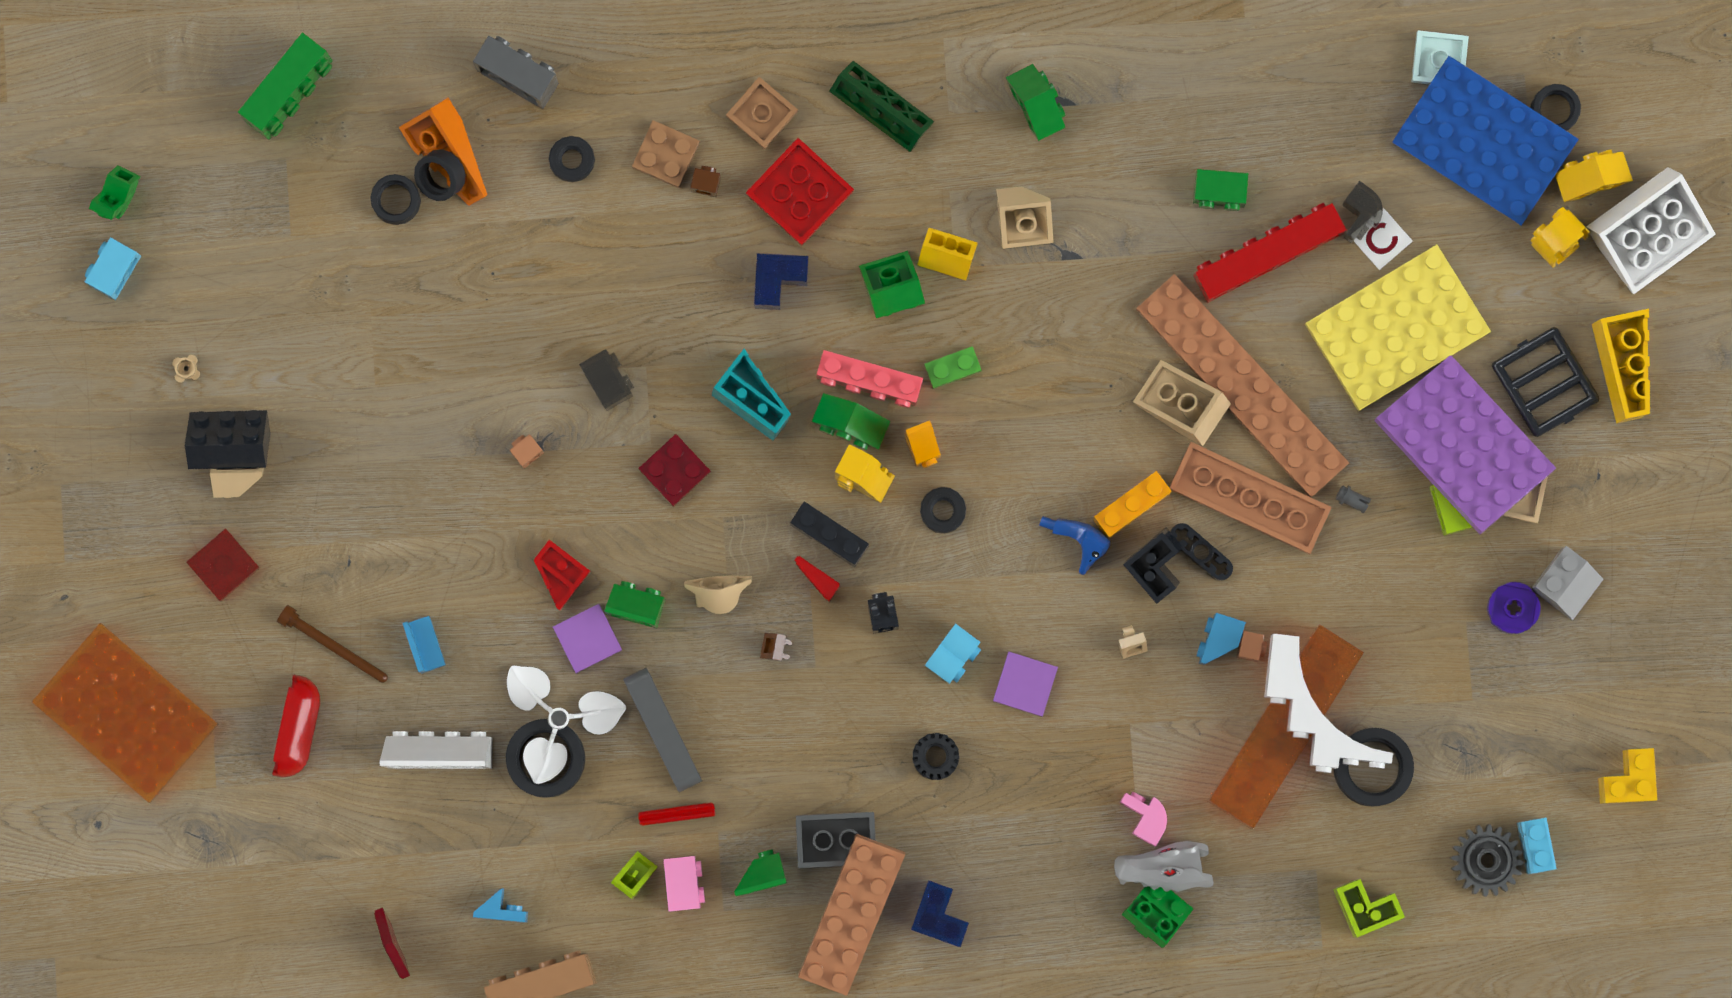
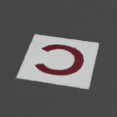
M1384 208L1350 236L1379 270L1413 242Z

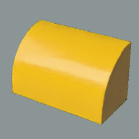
M928 228L917 265L966 281L978 243Z

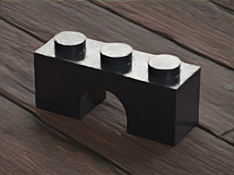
M805 501L790 522V526L810 539L819 542L853 567H856L869 547V543Z

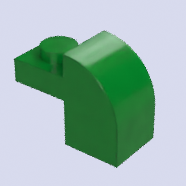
M117 165L107 174L102 191L91 200L89 209L96 212L102 218L110 220L113 218L120 219L135 194L141 176Z

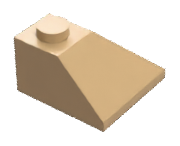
M1022 186L996 189L1003 249L1054 243L1050 198Z
M264 468L211 469L210 478L213 498L240 497L263 476Z

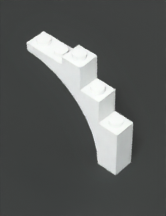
M1272 634L1264 697L1270 698V703L1286 704V700H1290L1287 732H1293V737L1308 739L1309 734H1313L1309 766H1316L1317 772L1331 773L1332 768L1336 769L1339 767V759H1343V764L1358 766L1359 761L1369 762V767L1382 769L1385 768V764H1392L1393 753L1372 749L1352 740L1336 729L1321 713L1310 696L1303 678L1299 658V636Z

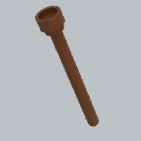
M287 605L281 612L277 623L285 628L287 626L290 628L295 627L379 682L384 683L387 681L388 676L386 673L300 619V615L296 613L297 610Z

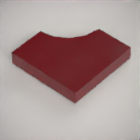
M383 907L377 909L374 916L383 947L401 979L409 977L410 973L407 962L395 936L392 924Z

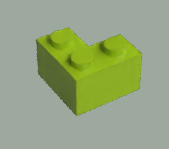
M1356 879L1333 889L1353 938H1358L1405 918L1395 893L1370 902L1361 879Z

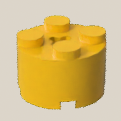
M1564 207L1560 208L1552 216L1553 220L1549 225L1546 226L1543 223L1533 233L1534 237L1530 240L1532 242L1531 246L1552 268L1555 267L1556 263L1558 265L1561 264L1580 247L1578 245L1580 238L1586 240L1591 233L1570 210H1566Z

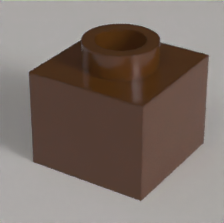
M701 166V169L695 168L691 192L717 197L721 179L720 173H716V169L709 166Z

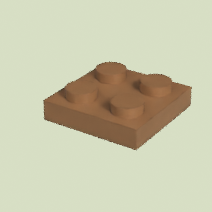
M759 77L730 109L726 117L765 150L796 115L798 109Z
M653 120L632 168L680 188L700 140Z

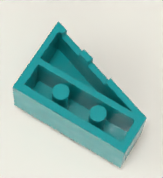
M745 348L713 388L711 396L772 441L775 440L790 419L791 413L774 389L769 386L759 368L752 362Z

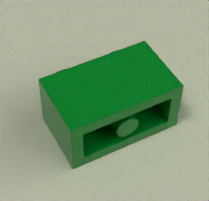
M1197 169L1195 173L1193 204H1199V208L1214 209V205L1224 206V210L1239 211L1240 208H1244L1246 205L1249 173Z

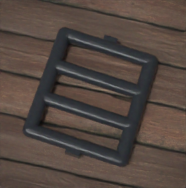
M1552 327L1530 341L1526 339L1517 345L1518 348L1492 363L1494 372L1534 437H1539L1562 423L1564 425L1574 420L1575 415L1599 401V395L1556 327ZM1550 340L1554 341L1560 351L1559 354L1513 381L1511 380L1504 367ZM1566 361L1574 375L1525 403L1518 389ZM1580 384L1587 396L1586 398L1538 425L1531 411L1575 385Z

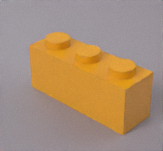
M1155 471L1095 515L1093 521L1101 532L1110 539L1170 495L1172 491L1159 473Z

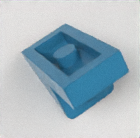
M502 888L475 910L473 917L527 922L528 912L522 911V906L507 905L506 910L502 909L504 888Z

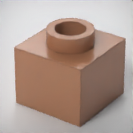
M530 434L527 437L521 435L511 444L513 448L510 449V452L524 469L544 454Z
M1243 631L1237 658L1258 662L1260 656L1264 657L1267 648V642L1263 641L1264 635Z

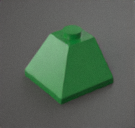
M773 849L758 853L759 858L752 861L735 889V896L738 897L787 884L780 853L774 854Z

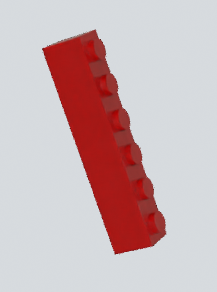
M1321 203L1311 209V214L1305 217L1300 214L1288 220V226L1282 229L1279 226L1273 227L1265 232L1266 237L1260 240L1254 237L1242 244L1244 248L1236 252L1230 249L1219 255L1220 260L1214 263L1208 260L1197 266L1198 271L1193 276L1207 303L1343 235L1346 232V228L1333 203L1327 206L1325 203Z

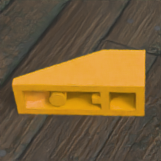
M930 420L905 431V440L916 467L922 465L923 469L937 464L936 459L940 458L941 454Z

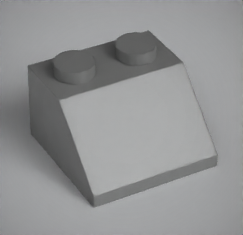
M1565 546L1560 549L1531 589L1569 619L1573 620L1603 581V578L1585 559Z

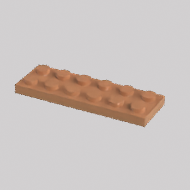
M1190 442L1169 487L1175 493L1309 555L1332 508L1193 442Z
M856 834L802 964L798 978L843 995H848L905 857V852Z

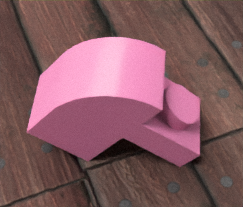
M1133 791L1131 795L1125 793L1119 803L1142 815L1132 834L1155 847L1167 825V814L1164 806L1155 797L1146 805L1144 804L1146 799Z

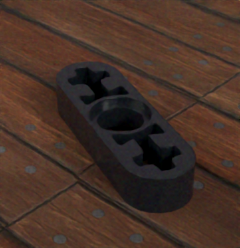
M1179 523L1171 529L1170 532L1175 538L1177 537L1175 532L1177 529L1179 531L1185 529L1187 531L1186 537L1190 541L1193 540V537L1198 539V541L1192 544L1189 551L1185 548L1188 543L1182 539L1179 542L1183 546L1180 551L1213 579L1224 581L1231 576L1233 572L1231 561L1193 528L1185 523ZM1198 545L1206 546L1209 551L1208 557L1202 560L1196 558L1194 555L1195 547ZM1213 553L1218 556L1214 559L1217 564L1225 563L1227 565L1225 568L1227 571L1226 575L1221 573L1218 576L1215 573L1217 568L1212 563L1209 568L1204 565L1212 558Z

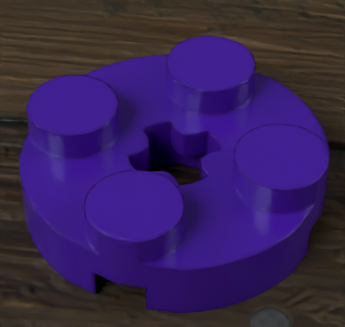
M1509 582L1496 588L1489 597L1487 612L1491 624L1508 634H1519L1530 629L1537 622L1541 609L1540 601L1532 589L1520 582ZM1512 601H1516L1517 606L1521 607L1520 612H1516L1515 615H1511L1510 610H1507V605H1511Z

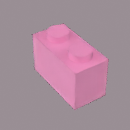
M696 856L663 859L668 911L701 908L700 903H705L704 887H699L698 877H702L701 861H696Z

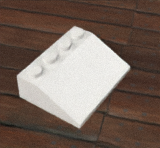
M1669 167L1586 226L1591 232L1590 235L1599 250L1633 294L1716 235L1683 175Z
M393 731V736H386L380 766L397 769H492L493 738L486 737V732H471V737H460V732H445V737L434 736V732L421 731L419 736H408L407 731Z

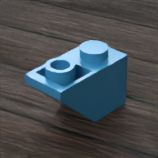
M1215 613L1213 618L1208 617L1204 629L1208 636L1205 643H1200L1196 655L1200 657L1199 664L1205 665L1236 649L1239 646L1246 622L1219 613Z

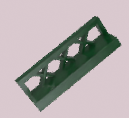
M852 61L838 75L829 90L830 93L909 152L916 147L921 137L934 123L931 118L855 61ZM853 71L861 80L855 79L849 73ZM871 88L877 89L881 92V95L875 94ZM892 104H897L902 110L895 109ZM912 119H917L923 124V127H919Z

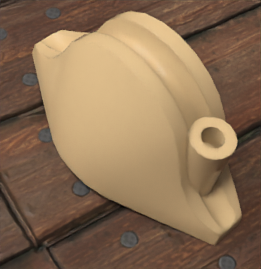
M725 575L687 580L684 582V586L695 594L697 607H704L715 614H724L735 608L740 593L751 584L752 576Z

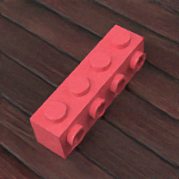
M823 350L817 371V379L821 380V384L835 387L836 384L846 387V391L860 394L863 391L870 393L871 398L885 401V398L895 400L896 405L910 408V405L916 406L923 383V378L825 350Z

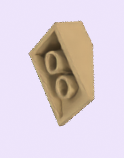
M1160 360L1133 401L1135 405L1201 446L1205 444L1231 405L1221 391Z

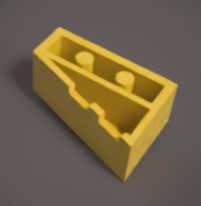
M850 444L835 470V480L838 481L839 487L848 492H852L854 489L880 503L886 495L895 475L888 472V469L885 467L880 468L881 463L872 455Z

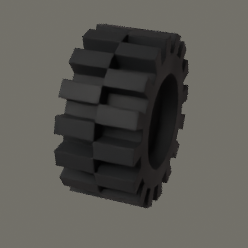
M932 733L927 734L917 742L913 750L912 759L920 775L930 780H942L955 771L959 762V750L955 742L947 735ZM934 746L941 747L946 753L944 764L938 767H933L926 761L927 750Z

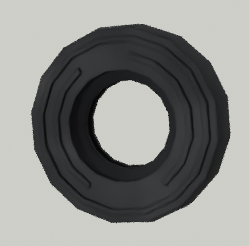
M563 137L555 142L550 150V168L555 176L563 181H581L590 174L594 167L595 157L593 149L587 141L580 137ZM576 150L581 154L582 160L578 167L570 169L563 165L562 156L566 151Z
M947 487L932 489L925 495L921 502L920 514L922 521L929 529L936 533L945 534L955 531L961 526L966 516V505L964 499L957 491ZM945 500L953 506V514L949 519L940 520L935 517L933 507L938 501Z

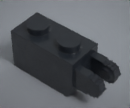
M887 592L873 594L872 599L867 602L873 634L898 630L899 625L894 597L888 596Z

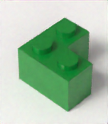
M1031 64L1006 77L1011 93L1021 107L1029 129L1038 141L1066 128L1062 119L1066 116L1061 104L1059 102L1056 103L1055 100L1058 97L1057 91L1052 83L1049 84L1043 70L1039 72L1034 64Z
M823 393L812 419L813 423L821 426L819 431L830 436H834V433H836L837 437L846 441L852 439L854 440L853 445L863 450H867L868 447L879 450L891 422L856 402Z

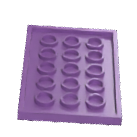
M1452 356L1447 357L1375 419L1380 428L1479 535L1556 469L1547 457Z

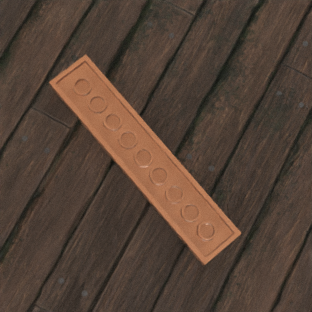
M1175 274L1136 308L1140 315L1202 382L1214 387L1225 395L1231 403L1228 410L1309 497H1313L1349 464L1345 457Z

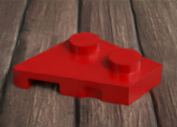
M548 540L534 558V562L556 608L561 611L591 571L551 540Z

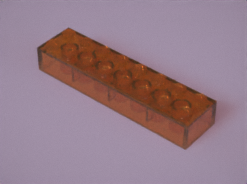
M1318 625L1301 650L1299 658L1303 678L1310 696L1325 716L1364 652L1325 627ZM1286 700V704H1275L1269 701L1207 802L1250 829H1254L1313 735L1309 734L1308 739L1293 737V732H1287L1290 700Z

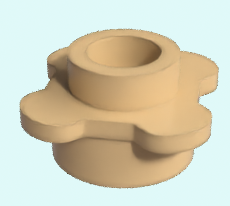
M189 355L187 358L177 357L173 360L172 365L176 372L175 380L182 383L186 379L197 380L200 377V372L196 366L198 362L196 356ZM187 366L189 368L188 371H184V367Z

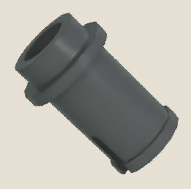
M1349 485L1347 487L1342 486L1336 496V500L1340 501L1339 504L1343 505L1344 503L1361 511V513L1366 511L1369 506L1367 503L1369 504L1371 498L1351 490Z

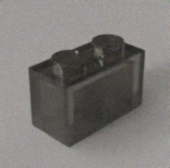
M605 349L579 364L606 412L633 397L630 390L634 386L627 374L622 377L617 369L622 365L614 352L609 355Z

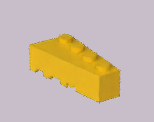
M1649 309L1602 318L1592 324L1616 424L1640 419L1650 414V380H1648V367L1650 366V356H1648Z

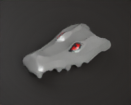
M1191 841L1176 842L1139 855L1118 856L1114 862L1115 875L1121 885H1124L1126 882H1140L1143 887L1150 886L1153 890L1162 887L1164 891L1174 890L1179 892L1195 887L1207 888L1214 884L1212 875L1202 872L1200 857H1205L1209 854L1208 846L1203 843Z

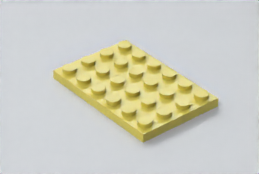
M1438 245L1433 246L1305 323L1358 412L1491 332Z

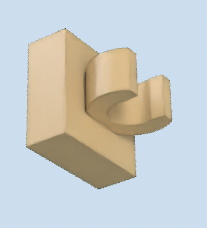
M1132 625L1122 628L1124 638L1119 640V648L1123 659L1148 651L1147 641L1143 632L1135 635Z

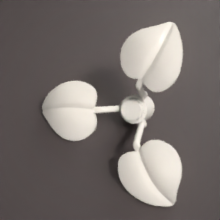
M511 666L509 669L507 689L513 704L522 710L529 711L538 703L549 712L548 723L553 728L549 741L542 737L535 738L524 749V764L533 782L536 784L551 780L564 768L567 761L566 747L563 744L553 742L557 730L565 728L569 719L583 717V727L590 733L600 735L612 730L626 710V705L617 697L599 691L587 693L579 700V708L582 713L568 714L563 708L552 709L541 700L550 691V680L543 671L534 667Z

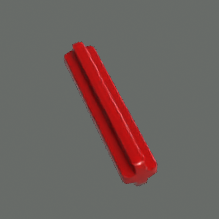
M703 803L642 811L638 813L639 824L644 826L715 816L714 803Z

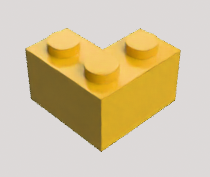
M1612 149L1599 154L1598 152L1583 156L1584 161L1580 163L1577 160L1563 165L1564 169L1558 171L1555 175L1564 202L1579 200L1598 191L1614 189L1633 181L1624 153H1613Z
M1654 748L1623 750L1624 776L1598 778L1600 804L1657 801Z

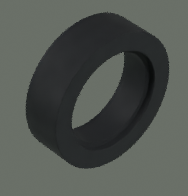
M548 719L534 720L520 727L510 739L506 750V767L513 782L524 792L543 798L556 797L569 791L580 779L585 766L583 744L578 735L570 727L566 726L563 729L557 730L556 733L567 743L571 753V763L566 774L560 780L550 784H536L526 776L520 763L522 748L534 735L552 733L553 728L549 725Z
M1367 728L1350 735L1349 738L1361 744L1365 742H1379L1388 746L1396 755L1399 770L1397 778L1391 787L1380 793H1370L1356 786L1350 777L1349 765L1343 764V759H1339V767L1333 768L1340 790L1353 802L1371 807L1386 805L1400 798L1410 786L1414 774L1413 756L1404 740L1395 733L1382 728Z

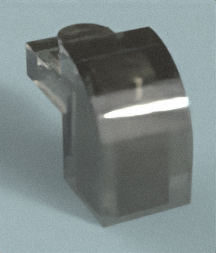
M1359 181L1342 204L1343 207L1358 217L1343 237L1350 243H1353L1355 238L1359 240L1363 238L1369 229L1366 223L1375 229L1380 223L1383 214L1382 202L1379 196L1371 188Z

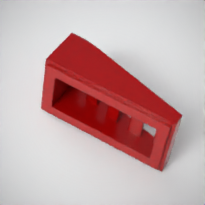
M797 556L794 561L798 568L825 600L830 603L839 590L840 583L802 557Z

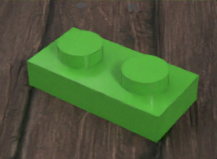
M973 346L924 364L933 389L982 371Z

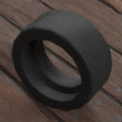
M1562 84L1545 86L1535 95L1530 108L1541 114V103L1547 96L1554 94L1564 97L1569 102L1571 108L1570 115L1563 123L1556 125L1568 131L1575 125L1581 113V103L1578 95L1573 89Z
M443 149L433 150L417 162L414 169L417 187L426 197L435 201H446L459 192L465 184L466 174L462 163L454 154ZM434 162L445 168L450 177L449 188L441 187L433 180L429 171L430 163Z
M398 174L386 175L378 180L372 188L370 196L372 208L377 216L384 222L393 225L405 224L412 220L418 213L421 204L420 193L413 181L406 176ZM391 185L403 186L410 193V206L401 214H390L381 205V195Z

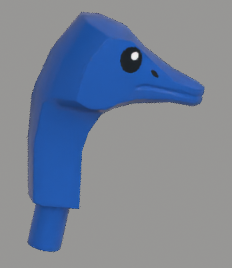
M1044 516L1041 518L1039 526L1053 530V534L1072 537L1080 543L1082 559L1079 574L1085 575L1089 568L1100 557L1105 555L1110 547L1111 541L1092 525L1061 518L1056 521Z

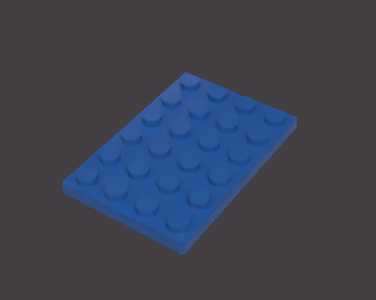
M1448 56L1392 143L1522 226L1579 139L1451 56Z

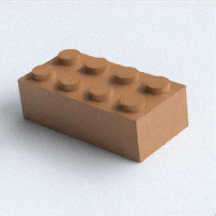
M579 950L563 955L565 961L556 963L555 959L539 963L540 969L531 971V968L527 967L513 972L515 976L513 978L506 979V975L488 980L489 986L484 987L487 998H554L597 984L588 954L581 955Z

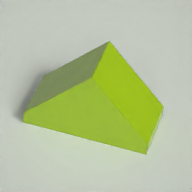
M637 851L612 880L611 884L631 899H634L658 866Z

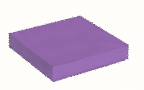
M600 604L553 626L575 673L622 651Z
M1008 652L993 702L1043 717L1058 667Z

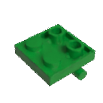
M1147 886L1140 891L1121 915L1135 926L1134 929L1143 937H1149L1158 946L1164 948L1193 911V908L1172 890L1164 891L1162 887L1153 890L1152 887Z

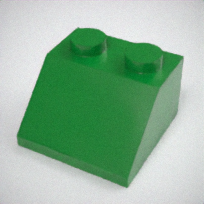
M908 251L859 266L876 319L925 304L920 281Z
M621 581L620 585L614 584L604 612L608 616L657 629L665 602V597L660 596L661 591L647 587L645 592L635 589L636 584Z

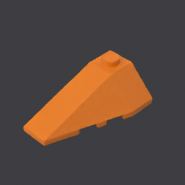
M449 98L444 99L399 127L408 144L417 155L422 154L425 156L433 150L443 149L458 157L464 167L466 177L465 184L456 194L468 206L487 196L463 121ZM432 162L429 167L434 172L439 171L447 179V185L450 187V177L445 168L440 164Z

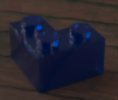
M757 253L755 309L780 310L782 285L807 286L809 256Z
M928 880L911 930L961 947L969 923L945 914L953 889Z

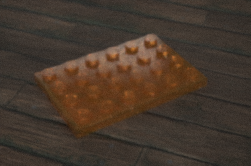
M99 623L32 701L33 704L148 803L155 799L219 724L102 623Z

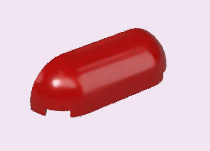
M294 674L292 686L288 688L273 758L275 766L272 775L276 777H290L299 773L309 759L320 707V694L316 685L304 676Z

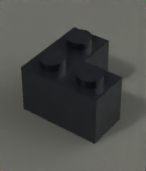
M1167 527L1131 555L1123 564L1156 604L1175 590L1180 583L1165 563L1179 553L1183 546Z

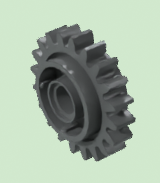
M1491 824L1486 825L1485 832H1483L1480 825H1477L1475 828L1476 834L1467 829L1466 835L1468 839L1460 836L1458 840L1462 846L1452 847L1458 852L1457 856L1450 857L1451 860L1458 862L1457 865L1451 868L1453 871H1460V874L1455 878L1456 881L1465 879L1462 888L1466 889L1472 885V894H1477L1479 889H1481L1483 897H1487L1489 889H1491L1494 896H1497L1498 887L1507 892L1506 882L1515 885L1516 881L1512 878V875L1522 874L1515 868L1516 865L1524 864L1523 861L1516 859V856L1523 853L1521 850H1514L1518 841H1508L1511 836L1510 832L1501 836L1502 827H1497L1492 832ZM1484 853L1490 854L1493 858V864L1489 868H1485L1481 864V857Z

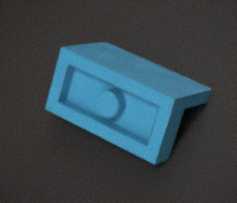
M430 616L412 622H404L403 627L418 672L422 674L446 666Z

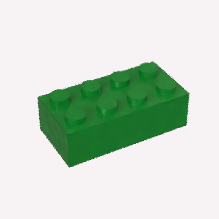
M302 32L239 109V115L266 139L269 140L272 136L276 137L284 127L282 123L286 118L294 116L300 107L299 102L303 97H309L315 90V83L320 76L324 78L331 70V63L333 61L328 52Z

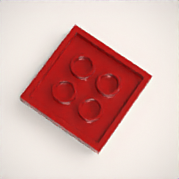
M797 138L745 194L799 245L803 246L854 192V189L802 140Z

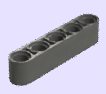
M647 667L624 678L623 680L678 792L680 793L702 782Z

